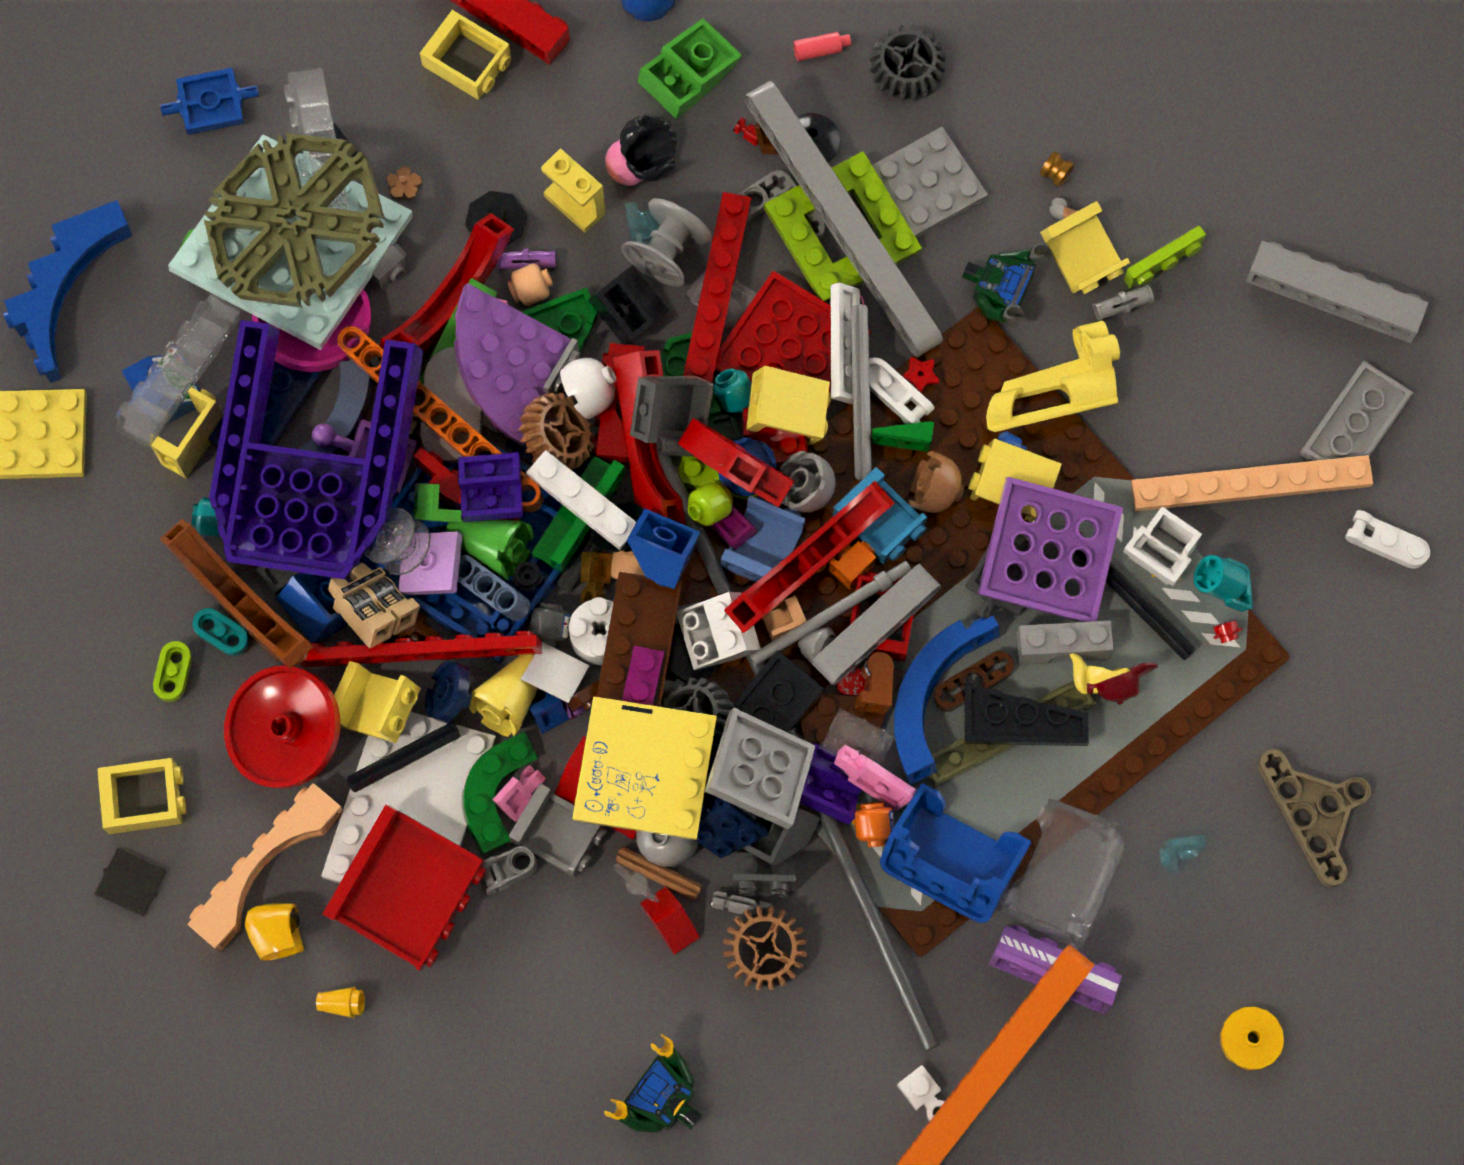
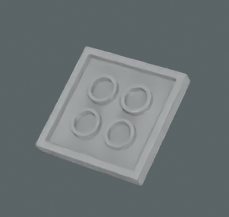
M943 127L936 129L872 165L916 239L987 200L988 197L987 192Z
M733 708L728 714L705 792L789 829L793 826L815 745Z

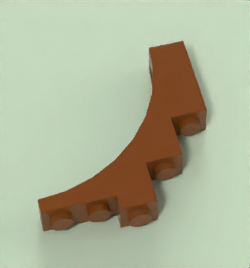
M181 519L159 539L201 587L211 594L229 615L250 633L268 655L276 661L280 660L289 668L301 663L307 657L308 651L313 648L307 639L276 614L221 559L189 523Z

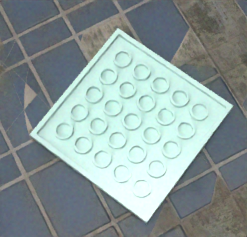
M262 135L255 146L259 143L263 147V141L267 140L273 148L278 142ZM299 153L295 161L302 187L322 167V164ZM265 168L257 169L238 189L237 196L272 200ZM351 181L327 208L357 212L366 211L368 203L363 185ZM378 194L385 220L378 218L384 224V228L375 227L371 231V233L377 234L380 238V241L375 243L377 248L331 297L326 294V299L321 301L317 294L313 293L310 296L311 306H307L301 300L303 308L240 299L231 291L236 282H233L227 288L217 277L204 220H211L206 215L200 220L168 267L170 272L322 350L373 276V271L390 244L393 245L412 219L413 212ZM212 204L208 211L214 212L218 206H213ZM295 215L294 218H289L288 221L292 225L293 221L301 219ZM239 228L228 229L224 233V242L229 261L233 262L261 231ZM315 239L323 271L327 276L335 274L355 252V245L352 243ZM286 252L259 280L260 289L278 292H289L293 289L294 284Z

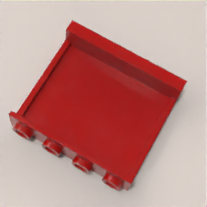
M385 804L322 914L332 920L339 921L411 963L419 971L424 970L426 966L431 968L439 955V951L436 950L441 939L447 940L455 927L452 920L457 911L462 913L471 899V896L467 895L473 884L478 886L487 871V869L483 868L486 861L391 805Z

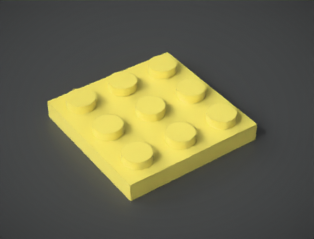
M85 389L0 391V479L84 477L87 392Z

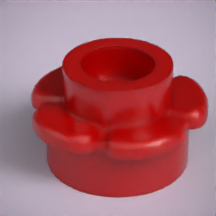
M1236 620L1213 627L1215 633L1213 639L1220 638L1221 643L1238 639L1237 632L1242 631V627H1238Z

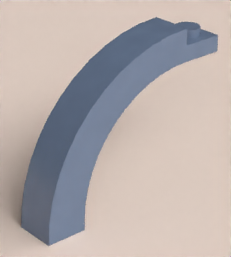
M351 360L340 362L339 393L326 424L331 425L336 434L353 441L360 421L362 419L365 420L369 410L373 379ZM313 439L298 448L300 450L343 455L346 452L333 445L320 447L314 443Z

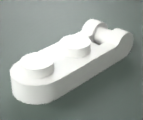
M869 358L870 391L895 412L905 424L920 423V419L924 415L928 416L934 410L933 404L881 358ZM910 401L916 405L912 411L906 407Z
M1361 510L1356 511L1353 517L1355 523L1352 528L1348 529L1345 539L1352 544L1412 569L1423 566L1430 557V548L1425 540L1378 520L1371 514ZM1365 528L1373 531L1371 537L1364 534Z

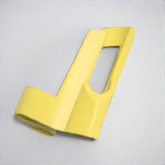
M1093 322L1077 326L1076 329H1073V340L1079 359L1004 382L1001 392L995 393L989 403L986 415L987 429L998 432L1117 404L1116 377L1112 361L1119 360L1120 348L1115 335H1109L1105 322ZM1057 389L1067 393L1070 398V403L1012 417L1015 399Z

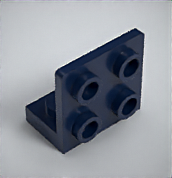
M707 792L704 793L698 836L695 841L719 858L728 856L768 835V829L738 808V806Z

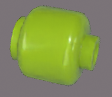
M716 482L707 483L692 491L689 495L687 508L689 516L701 525H714L728 517L731 513L733 497L725 486Z

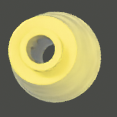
M519 655L471 692L472 699L468 706L473 714L478 711L484 717L481 722L502 736L509 737L511 733L515 736L518 733L538 691L537 687L521 680L534 655Z

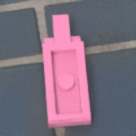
M847 745L838 750L834 764L843 769L849 776L848 781L878 801H884L885 805L891 807L895 812L910 802L917 791L915 788L868 757L866 758L865 755H859L857 750Z

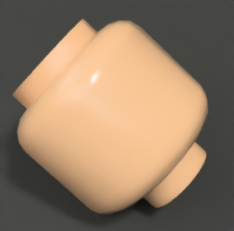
M535 263L513 271L511 280L507 282L516 303L521 302L524 306H530L547 299L550 293L549 286L553 285L548 270H541Z

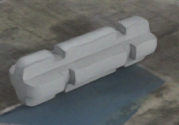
M716 890L712 897L711 906L719 910L728 908V912L745 915L744 911L747 909L751 912V915H757L756 906H761L762 915H768V907L772 906V903L760 900V903H757L756 899L736 894L727 896V892Z

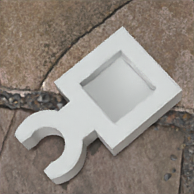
M923 1065L897 1084V1087L915 1110L924 1105L927 1109L926 1117L928 1121L934 1116L933 1109L940 1108L945 1102L937 1100L935 1097L941 1092V1089Z

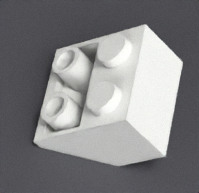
M727 592L677 611L678 621L694 670L737 660L761 649L754 626L743 633L724 611L726 607L742 594L741 592Z

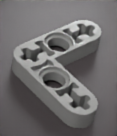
M775 170L737 194L748 197L756 194L763 199L760 206H750L747 223L765 212L763 208L764 203L797 186L786 172ZM776 180L778 183L784 182L783 189L780 190L778 187L772 189L773 181ZM769 190H771V191H770V197H771V198H768V195H767V193H766V192H768ZM817 211L807 215V221L812 227L817 225L816 236L820 241L825 233V223Z

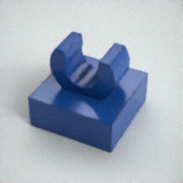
M547 692L545 693V699L537 703L533 700L529 707L542 734L569 720L561 700Z

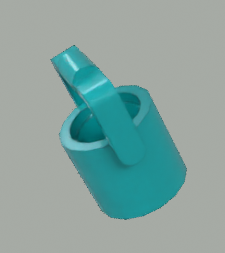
M1209 555L1201 559L1195 568L1193 577L1194 585L1198 591L1225 601V606L1239 612L1252 609L1250 571L1245 564L1230 558L1223 559L1215 555Z

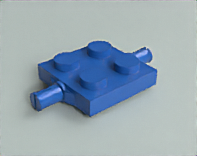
M227 68L176 79L178 88L177 101L160 104L163 116L180 113L184 119L187 135L244 124L241 109L243 100L259 97L257 85L240 88L236 82L233 68Z

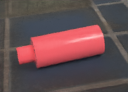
M839 32L793 41L797 62L842 52V47L851 46L850 35L840 36Z

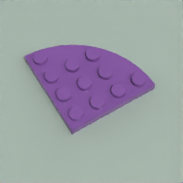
M467 283L464 285L455 314L456 341H454V347L462 380L473 402L492 421L491 424L507 438L522 445L524 443L519 441L524 437V434L518 431V429L523 425L519 420L522 414H524L523 409L533 399L546 394L543 386L571 339Z

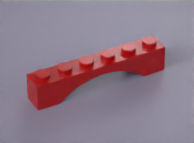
M660 350L637 351L613 357L635 504L643 509H648L686 525L682 498L673 489L663 471L657 454L656 443H646L630 435L638 377L663 376Z

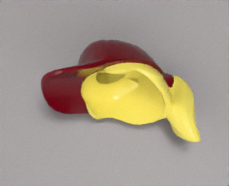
M1069 654L1073 662V680L1076 689L1081 694H1098L1103 699L1116 702L1118 705L1138 696L1141 677L1158 668L1156 663L1149 662L1137 664L1129 669L1117 668L1111 671L1103 667L1087 666L1078 654Z

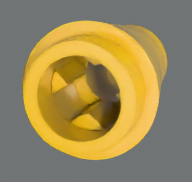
M356 987L319 992L316 998V1007L318 1011L355 1018L356 1015H362L364 1012L365 995L363 990H357Z

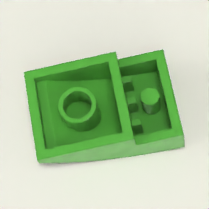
M702 18L663 46L660 55L640 68L637 82L677 119L708 94L741 60L742 55Z

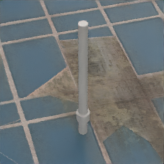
M904 561L886 573L884 571L873 577L874 580L751 654V660L757 666L772 657L777 650L780 652L878 591L883 593L893 586V582L905 576L911 570V567L907 561Z

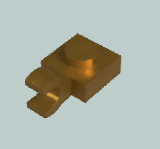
M582 552L580 582H587V585L583 588L580 595L581 604L597 597L605 599L604 584H610L612 554Z

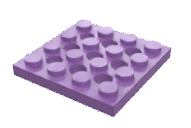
M1006 477L977 595L1079 622L1097 621L1123 507ZM1024 506H1031L1036 512V518L1031 523L1024 521L1021 516V510ZM1054 513L1062 515L1065 520L1062 530H1055L1050 524V518ZM1082 521H1087L1093 526L1094 531L1090 538L1083 537L1079 532V525ZM1017 535H1024L1029 541V547L1025 552L1018 551L1014 546V539ZM1048 542L1055 544L1058 549L1055 559H1048L1043 553V547ZM1076 550H1080L1086 555L1087 561L1083 567H1077L1072 561V554ZM1011 564L1018 565L1022 570V576L1018 581L1011 580L1007 575V569ZM1039 572H1046L1051 578V584L1047 589L1040 588L1036 583V576ZM1069 579H1073L1079 584L1080 590L1076 596H1070L1065 591V584Z

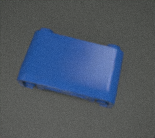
M922 783L889 835L880 858L881 868L888 875L967 918L979 923L988 922L1024 859L1032 841L1016 832H1004L998 841L945 814L946 802L942 794L938 790Z

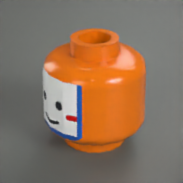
M884 801L860 804L861 809L855 812L854 819L856 838L867 842L868 847L885 846L886 839L889 838L895 826L893 809L885 806Z

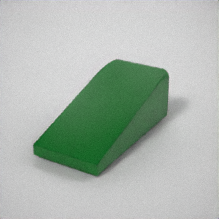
M934 422L873 428L871 443L929 452Z

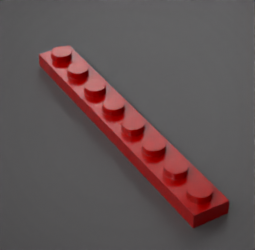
M727 192L722 193L683 376H697L713 383L749 215L751 197Z
M518 631L515 633V636L487 633L485 638H473L472 635L465 634L457 635L455 639L443 640L442 637L438 636L426 637L425 641L417 642L410 638H399L395 640V643L381 642L370 649L366 644L354 645L352 642H337L336 646L332 647L311 643L313 648L308 651L307 657L299 664L304 668L344 666L348 665L349 661L361 665L542 654V641L537 635H533V632Z

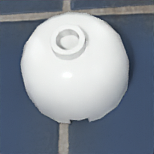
M580 358L566 364L560 370L565 392L568 397L574 395L578 401V404L574 405V407L583 417L587 419L595 417L609 408L614 401V382L617 379L610 366L605 367L601 362L593 358Z

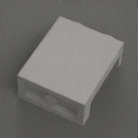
M540 783L509 834V839L511 843L530 849L536 857L575 878L578 871L581 873L585 871L591 860V856L588 855L593 845H600L607 830L604 829V825L573 821L574 805L551 792L550 788Z

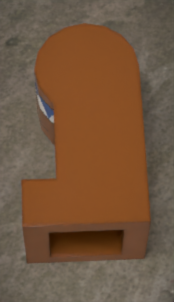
M875 652L862 665L861 672L865 684L864 690L855 698V710L885 714L892 706L894 664L888 654Z

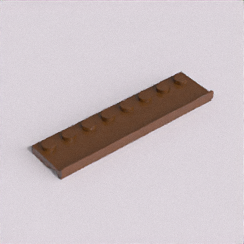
M619 572L597 697L622 701L634 646L664 652L653 706L661 707L682 580H679L675 589H672L668 586H660L654 580L644 575Z

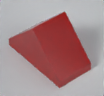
M666 886L640 903L674 955L700 939L683 906Z

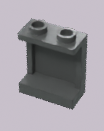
M697 376L638 377L630 435L646 443H657L658 438L682 437L693 417L708 426L710 405L713 397V383Z

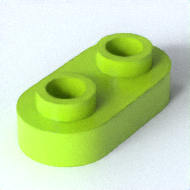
M180 641L167 643L160 652L153 689L155 694L164 702L179 700L186 689L192 663V653L187 645ZM175 655H182L180 662H172ZM168 684H175V689L172 692H166L165 689Z

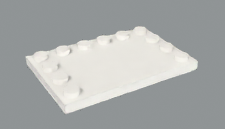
M410 712L405 728L401 732L397 743L368 735L356 772L446 725V723ZM456 725L460 732L458 739L358 792H353L350 788L321 877L337 883L341 882L385 804L391 805L462 847L468 828L462 810V790L472 765L482 754L494 747L496 736Z

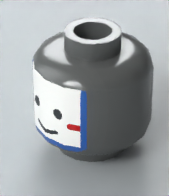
M541 602L540 607H535L532 610L529 631L533 632V635H537L542 642L556 647L557 641H565L568 638L571 615L568 611L564 610L565 605Z

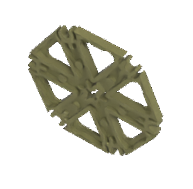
M285 133L287 142L279 134L277 135L278 144L273 148L267 140L263 141V147L258 143L212 192L215 197L209 198L213 206H218V208L214 212H205V215L211 221L204 220L217 277L227 288L233 282H236L231 291L237 297L243 300L303 308L301 300L307 306H311L310 296L313 293H316L321 301L326 299V294L331 297L377 248L375 243L379 242L380 238L377 234L371 233V231L375 227L384 228V224L378 218L385 220L370 161L361 151L355 157H351L357 149L351 143H348L347 140ZM302 151L330 154L331 157L302 187L295 161L296 156ZM265 168L272 200L237 196V191L257 169ZM351 181H362L368 203L366 211L357 212L327 208ZM297 215L301 220L293 221L291 225L288 221L289 218L292 219ZM239 228L261 231L233 262L229 261L224 242V233L228 229ZM315 239L352 243L355 245V252L335 274L327 276L323 271ZM286 252L294 284L293 289L289 292L260 289L259 280Z

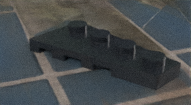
M965 682L964 744L1088 746V713L1054 704L1047 705L1035 702L1031 698L1016 697L1004 694L1003 691L992 688L989 690L975 686L976 684Z

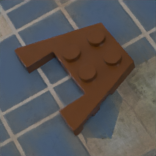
M789 659L808 676H812V664L809 661ZM894 669L892 699L903 675V669ZM822 694L801 719L799 726L804 741L814 742L836 753L844 745H847L857 750L859 755H865L867 758L870 755L886 713L877 714L855 710L856 696Z

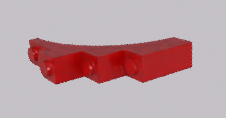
M873 481L791 554L744 591L724 611L739 629L745 633L810 579L832 558L837 556L895 503L878 483Z

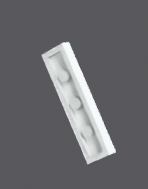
M839 282L831 285V398L853 404L851 307L860 304V289Z
M545 450L529 468L526 475L617 549L621 550L627 543L628 536L636 522Z

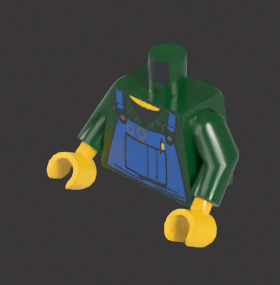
M660 1034L665 1040L664 1046L658 1048L655 1044L651 1043V1048L659 1055H657L624 1102L613 1098L610 1099L617 1106L615 1113L604 1111V1114L607 1117L619 1120L636 1132L658 1133L662 1129L669 1130L676 1120L692 1130L702 1116L701 1113L688 1105L694 1096L692 1089L694 1079L687 1062L674 1048L672 1040L664 1034Z

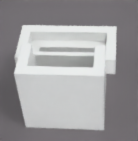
M1161 507L1147 528L1141 525L1123 552L1129 556V559L1162 582L1174 586L1190 564L1191 559L1189 556L1196 548L1202 533L1164 507Z

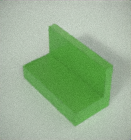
M415 483L413 519L461 522L462 510L438 508L440 484Z

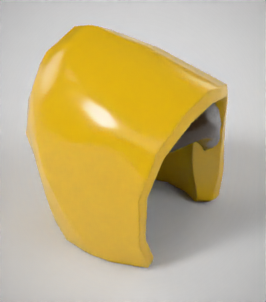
M294 903L257 905L247 912L245 929L249 941L260 960L280 959L304 951L299 933L300 917Z

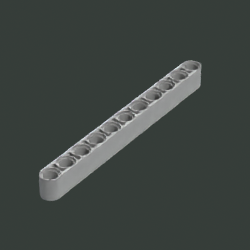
M768 81L747 93L744 99L750 112L911 353L915 357H919L941 344L943 337L940 330L776 85L772 81Z

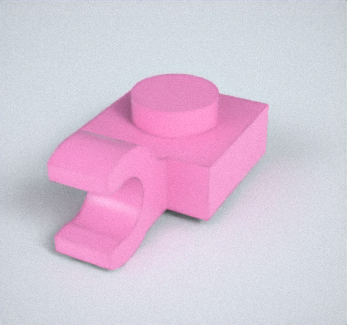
M529 765L522 771L520 781L512 777L492 800L511 820L516 822L533 796L531 793L546 778L539 770L535 771Z

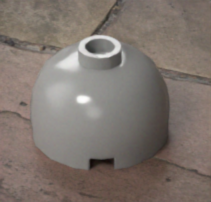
M799 451L791 455L780 468L783 474L795 480L782 502L785 506L798 512L809 513L823 508L831 500L835 492L836 478L832 467L822 457L814 453Z
M636 831V843L640 853L649 862L661 867L681 865V863H684L695 854L699 844L692 839Z

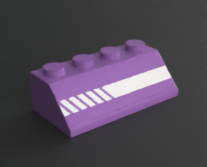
M1013 924L1010 928L1005 925L988 965L1036 985L1063 950L1057 948L1058 943L1051 939L1041 937L1038 940L1029 936V931L1021 926ZM1099 962L1098 965H1094L1069 1000L1105 1014L1113 1005L1122 975L1115 973L1116 968Z

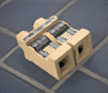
M361 563L351 571L350 578L353 580L349 583L344 579L332 578L328 591L335 598L333 609L338 614H341L343 619L370 649L391 638L392 634L396 635L415 625L420 605L413 598L407 600L397 590L393 581L385 577L386 573L381 567L372 571L366 564Z

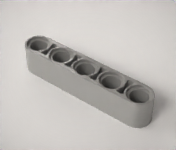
M920 564L916 565L813 659L811 664L833 686L836 685L939 591L941 585Z

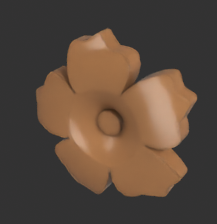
M405 166L397 170V175L389 173V176L386 178L389 188H392L389 193L393 198L403 199L405 193L406 198L410 200L416 197L417 187L422 184L421 176H418L416 173L411 174L410 167Z

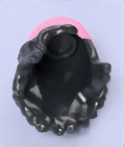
M644 114L634 117L625 124L620 133V139L611 145L605 156L607 172L615 182L624 186H634L643 180L657 181L664 174L674 169L673 163L675 159L673 155L676 151L677 134L671 129V123L664 122L663 117Z

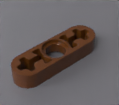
M1003 651L993 652L937 686L934 693L935 705L945 712L953 711L964 705L962 692L964 693L965 678L969 674L980 676L982 679L981 688L990 689L1009 678L1013 670L1014 663L1011 656ZM994 660H997L999 663L1005 662L1004 672L1002 673L999 669L995 670L989 676L992 680L988 681L986 672L994 667ZM956 682H959L962 692L960 691L953 696V703H950L948 700L942 701L943 691L946 690L947 693H952L957 690L958 685Z

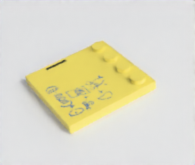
M593 696L573 821L697 840L717 716Z

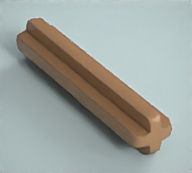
M621 847L616 855L615 860L618 864L692 900H696L702 890L700 883L667 867H661L649 862L644 856L626 847Z

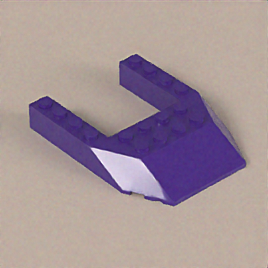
M240 320L209 494L211 507L215 511L218 522L219 535L223 539V549L227 562L346 580L386 523L404 467L424 350L415 343L385 339L365 459L260 444L280 331L267 323Z

